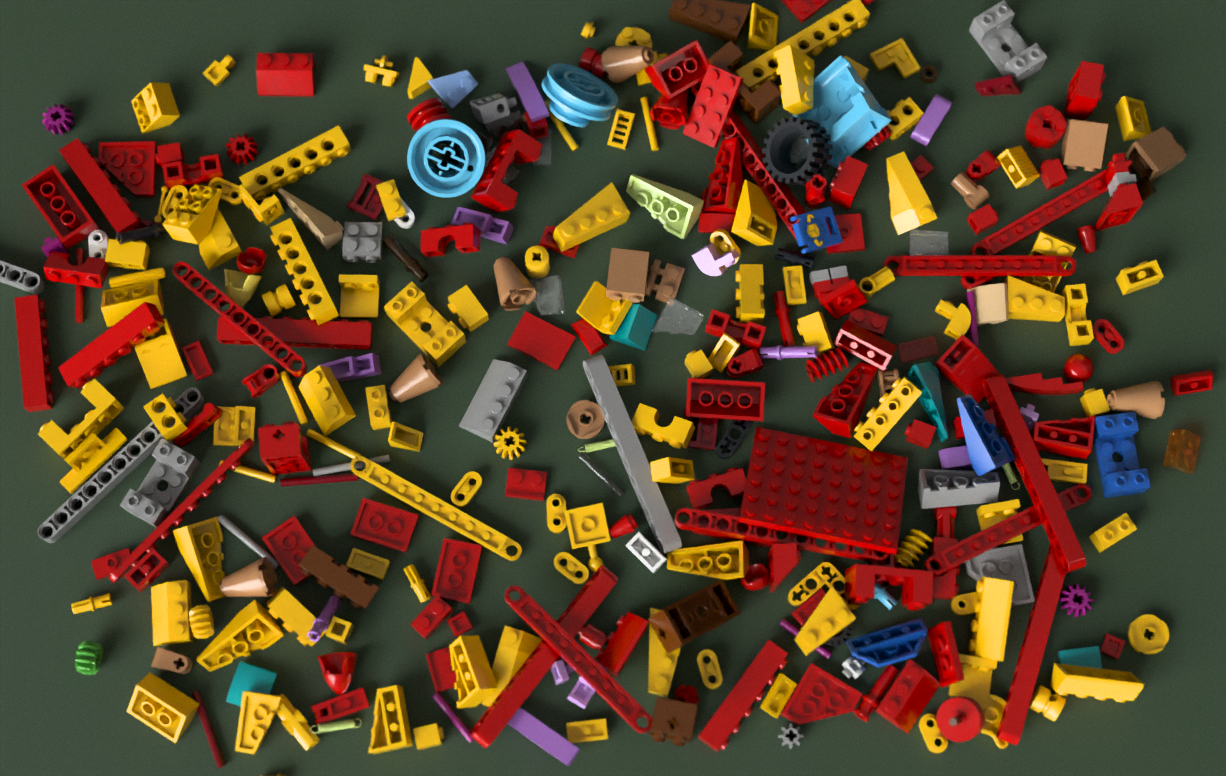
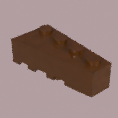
M673 0L669 9V19L723 41H732L735 45L748 20L751 5L720 0Z
M313 545L299 564V567L302 568L300 572L308 577L311 575L318 578V584L325 588L330 586L334 589L333 593L341 599L344 597L351 600L350 605L358 610L361 607L365 609L379 589L378 586L370 585L365 578L352 573L348 567L335 562L334 558Z

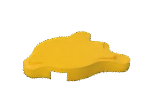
M989 695L988 702L982 701V697L972 698L979 703L984 712L985 720L981 732L991 736L998 748H1006L1008 742L997 739V732L1006 701L996 695Z

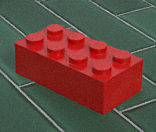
M54 164L22 184V187L67 250L87 238L93 231L99 230V227Z

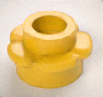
M593 22L585 23L581 36L586 37V39L593 37L596 29L593 26Z

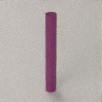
M973 291L967 292L968 310L971 314L970 338L971 342L979 347L975 294Z
M784 618L779 624L794 636H797L801 631ZM822 645L816 649L818 653L827 659L832 654L831 651Z
M439 692L434 694L432 698L469 743L474 741L469 735L470 730Z

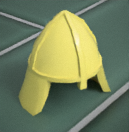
M224 269L226 295L242 308L252 298L263 276L248 275L243 272Z

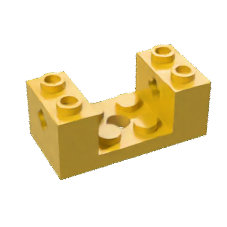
M412 281L384 306L387 316L438 368L466 343L464 333L452 321L448 323L426 300L425 294ZM425 323H429L432 326L428 332L421 330V326Z
M95 378L92 381H88L81 391L96 407L95 410L89 411L85 415V419L71 429L69 435L52 420L45 423L38 433L63 459L74 451L92 432L97 436L125 409Z

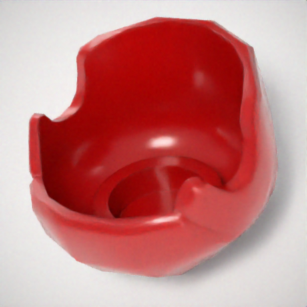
M248 247L245 253H239L236 265L241 272L254 275L263 271L267 255L259 248Z
M1076 353L1069 356L1066 360L1063 374L1070 383H1086L1093 373L1094 366L1090 358Z
M764 564L749 565V570L745 577L740 578V581L747 590L757 591L768 584L770 575Z

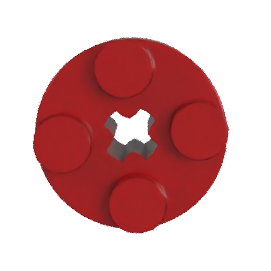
M1050 105L1036 109L1029 117L1025 126V138L1028 143L1035 148L1050 149L1054 147L1061 139L1067 126L1064 116Z

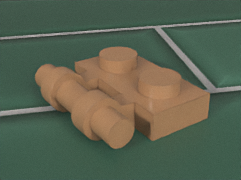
M654 259L653 265L649 268L650 274L646 281L645 296L650 297L651 292L654 291L657 292L655 300L673 305L685 268L667 263L664 270L660 268L661 261ZM657 276L662 277L660 285L655 284Z

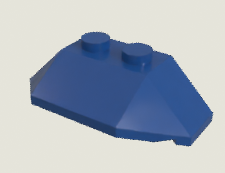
M919 618L846 640V644L853 656L876 667H882L917 656L928 634V629L922 619Z

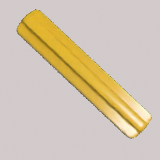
M162 267L109 278V284L111 288L162 279L165 278L166 272Z

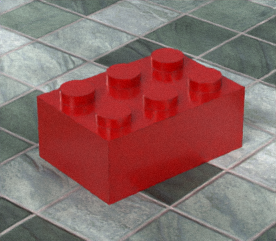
M1081 61L1069 82L1064 117L1086 120L1088 115H1092L1093 109L1096 108L1103 93L1100 86L1104 83L1106 73L1103 72L1104 65Z

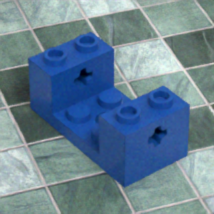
M1135 412L1095 418L1093 443L1104 498L1142 494L1151 487L1147 468L1140 469L1133 438V435L1139 431ZM1113 453L1120 454L1122 461L1119 463L1115 462L1112 458Z

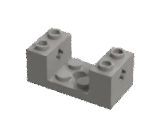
M1003 0L975 17L969 32L1002 76L1011 75L1017 83H1020L1041 70L1047 56L1037 43L1031 47L1026 45L1011 25L1015 15L1014 12ZM1008 45L1010 47V51L1004 52L1001 49V46Z
M164 439L160 440L153 451L152 456L156 461L138 490L134 491L130 488L120 504L126 511L156 528L169 516L201 464L196 457ZM167 482V490L159 491V484Z

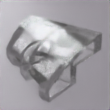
M561 276L528 279L535 287L537 295L533 301L537 304V309L541 315L565 313Z
M670 297L652 331L654 333L660 331L670 332V334L684 333L685 335H694L704 315Z

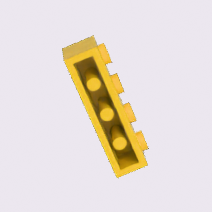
M905 376L902 379L898 377L891 385L893 390L889 394L885 392L879 399L881 404L877 408L873 406L866 416L869 418L864 423L860 421L854 428L856 432L854 437L870 451L878 445L922 394V390Z

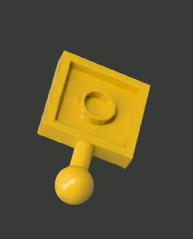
M603 503L564 511L572 549L588 546L590 555L588 568L593 572H596L603 565L602 559L597 555L595 544L611 541Z

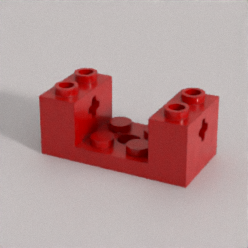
M520 129L504 133L471 198L495 213L512 209L517 202L516 197L518 193L500 181L505 178L507 174L506 169L513 161L522 165L538 160L543 145Z
M288 421L279 426L265 424L262 428H258L261 460L273 475L312 471L309 440L304 435H301V427L298 423Z
M855 564L845 570L844 601H850L851 605H862V603H867L868 600L874 598L875 584H882V581L889 582V585L900 586L902 583L901 606L907 607V610L919 611V608H925V606L932 603L933 571Z

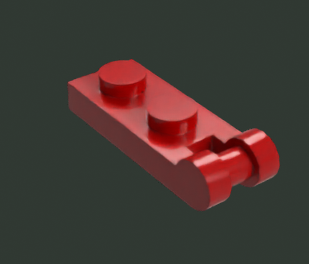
M207 403L203 411L199 415L192 417L190 422L186 424L188 429L172 439V441L181 447L186 446L222 416V409Z
M360 688L311 707L312 713H315V722L318 726V724L328 723L369 708L370 705L364 688ZM327 708L329 715L324 716L322 710Z

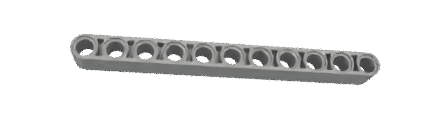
M601 354L584 360V371L661 553L666 554L681 548L680 536L657 482L652 480L651 467L605 358Z
M188 388L174 401L177 405L174 409L184 408L182 414L188 420L204 404V397L198 389ZM192 395H198V399L196 401L190 402V397ZM153 421L38 528L40 538L48 543L58 541L155 450L161 439L166 440ZM172 421L169 427H172L176 421ZM155 434V439L147 442L148 436ZM135 448L141 449L138 455H133ZM126 461V466L118 469L119 463ZM111 474V480L105 483L104 477ZM97 488V493L89 496L90 490ZM82 501V507L75 510V504ZM67 515V521L60 523L61 517ZM52 528V535L46 537V531Z

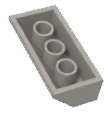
M493 359L459 427L494 443L495 435H498L528 377L527 370L510 362Z

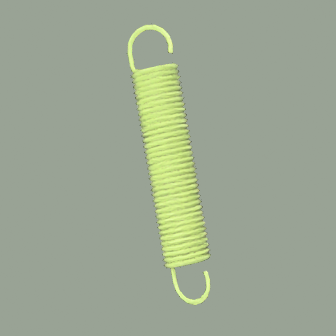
M612 438L586 444L585 449L586 453L616 445Z
M1010 464L1003 465L1002 468L1010 485L1017 482L1018 480Z
M352 719L318 724V732H313L312 727L311 732L321 733L358 727H355V721Z

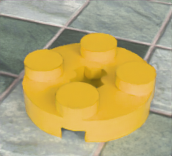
M626 27L616 39L615 46H631L629 44L635 42L639 46H648L652 50L650 34L640 28Z
M1146 614L1139 616L1130 623L1128 639L1136 652L1151 655L1162 651L1169 640V630L1163 620L1161 621L1157 616ZM1145 629L1153 632V636L1150 637L1151 640L1144 637Z

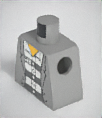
M497 93L470 101L474 119L487 124L510 115L509 108L517 106L514 95L505 97Z

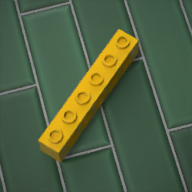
M338 125L239 178L252 198L259 201L265 198L267 194L277 192L284 185L296 182L299 177L313 173L316 168L327 166L332 160L346 156L351 151V147ZM329 145L334 146L332 150H325ZM317 154L316 158L309 159L310 155ZM294 163H301L297 168L292 167ZM277 172H284L282 176H276ZM267 180L265 185H259L260 181Z
M289 218L270 227L273 232L270 237L275 246L279 245L280 249L277 251L282 261L286 259L288 263L285 267L289 276L293 274L295 277L292 282L296 290L301 289L303 293L299 296L304 305L308 304L310 309L307 312L311 320L315 319L319 326L339 316L292 219ZM321 300L320 303L314 304L316 301Z

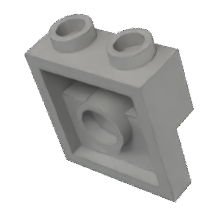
M345 222L342 249L343 259L351 263L358 262V260H365L368 263L382 260L383 223Z

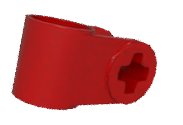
M987 150L969 164L965 174L974 183H977L985 176L994 172L1001 163L990 150Z
M751 349L730 359L726 367L727 375L730 378L736 379L762 369L764 364L757 349ZM732 366L739 367V370L732 369Z
M266 364L244 378L242 383L250 390L251 397L257 398L277 384L281 376L274 365ZM274 371L272 378H266L268 372Z

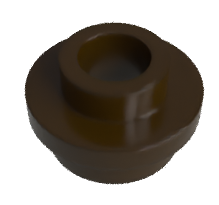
M932 65L922 67L919 73L920 79L925 83L935 82L938 77L937 69ZM930 73L931 77H927L925 74Z

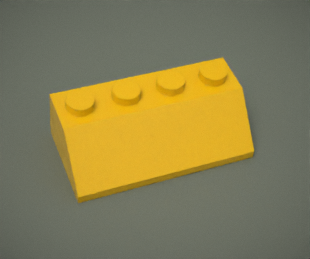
M981 577L976 585L978 600L974 602V612H976L975 620H972L971 623L973 637L968 644L970 655L1003 661L1013 581Z
M1054 663L1050 686L1057 694L1067 696L1070 693L1081 698L1095 696L1099 700L1112 698L1117 702L1125 703L1126 700L1134 701L1143 689L1144 684L1131 672Z

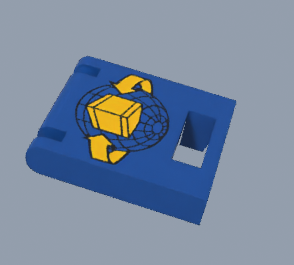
M831 206L790 218L791 222L800 221L792 225L799 247L808 245V248L801 250L802 254L843 242ZM826 218H827V221H828V224H829V227H830V230H831L832 235H830V232H829V229H828V226H827V223H826V220H825Z

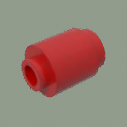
M590 623L587 626L583 625L578 632L579 640L594 650H601L608 638L605 632Z

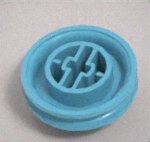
M563 63L551 65L547 71V76L542 81V88L551 99L549 103L550 111L563 122L573 126L586 127L589 125L590 120H608L612 115V109L618 103L615 91L606 82L594 74L573 65Z
M438 119L421 127L413 136L408 148L407 163L412 178L421 189L438 197H456L469 191L479 181L485 166V152L480 138L468 125L453 119ZM442 143H450V146L444 145L443 148L439 147L438 145ZM453 145L458 149L460 156L455 154ZM435 150L444 155L446 150L450 151V157L458 160V165L447 161L446 165L442 164V158L434 155L433 151ZM433 160L437 161V166H438L439 168H437V167L435 166V164L433 163ZM472 165L474 169L473 171H468L467 167Z

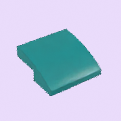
M1099 646L1058 652L1060 664L1102 669Z
M240 661L226 702L241 706L242 695L245 690L271 694L278 673Z

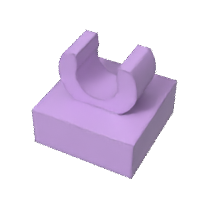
M1027 404L1026 408H1020V413L1028 429L1033 428L1039 417V413L1034 412L1035 406Z
M563 660L555 662L550 668L556 685L570 679L569 674L575 671L569 664L565 666Z

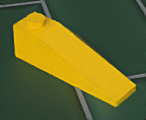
M904 151L887 158L889 200L891 203L890 215L897 234H902L937 219L932 204Z
M218 206L210 232L199 244L200 255L209 270L238 256L242 252Z
M508 626L504 627L492 667V673L498 689L482 702V705L490 707L541 642V638Z

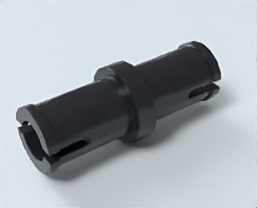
M779 247L775 255V259L789 262L793 266L796 264L812 269V264L814 263V257L799 254L798 251L792 252Z

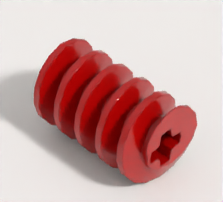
M838 347L834 348V352L832 350L827 351V355L821 353L820 358L813 357V361L811 359L806 360V370L812 383H815V376L822 380V373L829 377L828 371L836 374L835 368H838L840 372L843 371L842 365H845L847 369L849 368L844 353Z

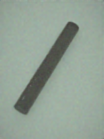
M584 453L579 455L578 459L619 497L625 493Z

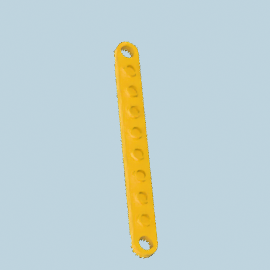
M363 456L355 457L351 461L350 468L358 477L509 561H516L520 558L522 554L520 544ZM358 461H363L366 467L362 471H357L355 464ZM509 546L517 547L518 552L515 556H509L506 553Z

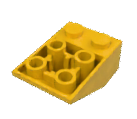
M744 180L731 232L756 246L772 245L777 231L775 208L760 187L748 180Z
M197 184L190 188L187 195L162 223L173 240L198 245L210 232L222 193L220 188Z
M1040 230L1029 255L1072 257L1076 246ZM1069 262L1062 263L1061 267L1066 269ZM1019 276L1018 279L1054 293L1062 276Z
M166 318L163 319L165 324L160 327L158 332L149 335L142 344L134 347L150 389L187 377L172 327Z

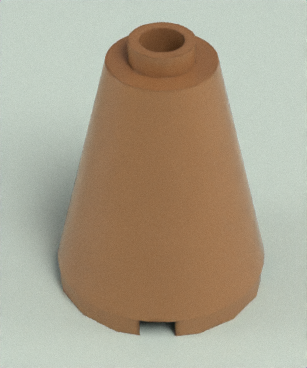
M610 46L602 54V68L609 74V80L614 83H621L653 62L654 53L648 46Z
M498 258L493 267L501 306H503L504 310L513 311L520 309V305L525 302L527 305L530 304L537 295L535 287L510 258Z
M420 353L389 387V395L394 402L402 403L444 384L441 376L435 372V367L424 354Z
M1150 381L1112 390L1107 396V404L1112 410L1124 413L1135 412L1137 416L1158 419L1157 417H1161L1164 411L1165 398H1161V392H1164L1159 381Z
M267 557L260 558L224 577L220 583L221 592L227 597H270L276 595L278 588L274 589V583H277V576L272 562H267Z

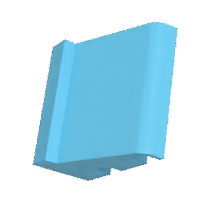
M841 55L814 79L813 109L796 116L793 115L797 118L813 120L820 123L821 127H825L827 131L824 134L831 137L828 144L833 146V150H829L832 160L828 159L827 164L838 168L841 161L845 162L847 156H852L891 121L886 109L879 105L851 63Z

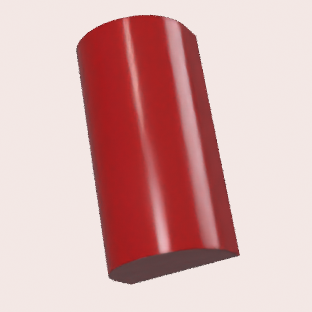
M1211 370L1171 376L1172 392L1175 396L1212 390L1213 373Z

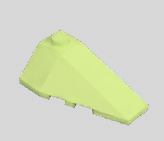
M634 174L630 175L626 192L640 206H644L652 213L651 216L654 219H658L664 225L663 228L681 239H685L698 220L704 201L687 192Z

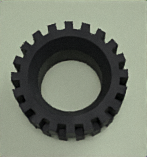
M797 117L783 118L780 120L781 123L776 122L773 125L775 129H769L767 132L770 135L769 139H764L763 143L767 144L766 148H762V153L766 154V157L762 158L763 163L768 164L765 168L767 172H772L770 176L773 179H778L777 181L794 185H805L813 178V175L820 174L823 177L825 173L822 170H828L830 166L827 164V160H832L829 150H833L832 144H828V141L831 140L830 135L824 134L827 131L825 127H821L820 123L813 120ZM803 134L808 140L809 153L805 164L801 168L796 169L790 160V148L793 141Z

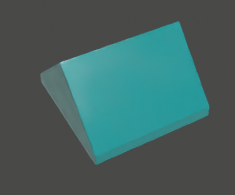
M632 304L614 335L610 334L609 339L645 351L657 315L640 304Z

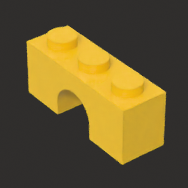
M1085 284L1066 285L1061 294L1065 297V319L1070 346L1089 345L1094 339L1091 320L1086 318V304L1088 302Z
M639 403L632 419V425L637 434L645 436V434L650 435L652 439L658 442H663L664 440L677 449H680V447L687 448L695 430L693 422L674 416L669 426L660 427L657 425L660 417L658 410Z

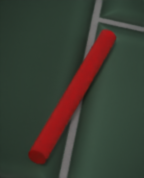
M76 249V266L84 264L83 249ZM76 285V323H83L84 286Z

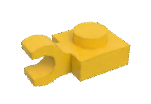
M228 54L220 63L215 60L203 74L218 87L230 75L227 70L231 69L236 62Z

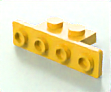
M114 428L103 440H100L92 432L64 459L73 469L60 480V483L72 494L128 439L117 428Z

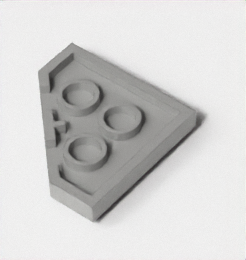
M1022 544L991 549L965 562L967 574L976 581L980 580L981 577L1013 581L1011 600L1013 606L1035 602Z

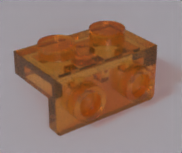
M1185 429L1172 430L1163 466L1166 468L1174 467L1187 474H1193L1201 437Z

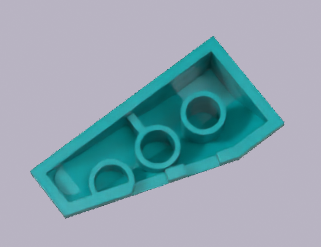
M930 361L915 364L911 367L907 377L922 390V394L918 398L932 425L936 427L935 431L941 443H943L948 438L938 369L935 365L932 366Z

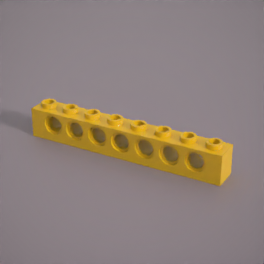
M851 0L736 70V74L744 78L742 84H746L750 88L751 93H753L767 80L773 83L779 76L776 71L779 68L778 60L774 58L773 52L791 45L808 57L812 55L817 56L825 47L835 45L838 39L846 38L856 28L861 29L866 26L870 13L860 0ZM845 18H850V19H852L853 21H852V22H848V21L845 20ZM830 27L837 28V31H832ZM820 36L822 40H816L814 37ZM804 45L808 49L803 50L799 46ZM769 64H775L777 67L771 68ZM759 73L762 77H755L753 74Z

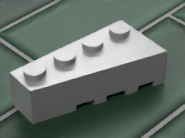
M920 469L917 490L921 509L997 502L1000 479L998 472H988L978 477L975 471Z

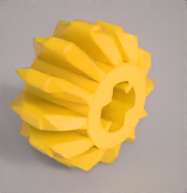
M507 427L508 432L505 433L501 429V435H495V439L498 441L494 442V447H498L496 453H502L503 459L508 454L509 459L513 460V454L519 458V451L525 452V448L522 445L527 444V442L522 439L524 433L518 434V428L511 432V427ZM513 440L514 445L510 444L508 447L506 441L510 442Z
M197 605L191 608L189 620L193 636L197 639L213 636L215 624L210 607L207 605Z

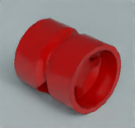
M588 46L580 59L579 68L588 72L592 71L595 76L603 79L607 71H604L602 68V54L599 55L598 50Z

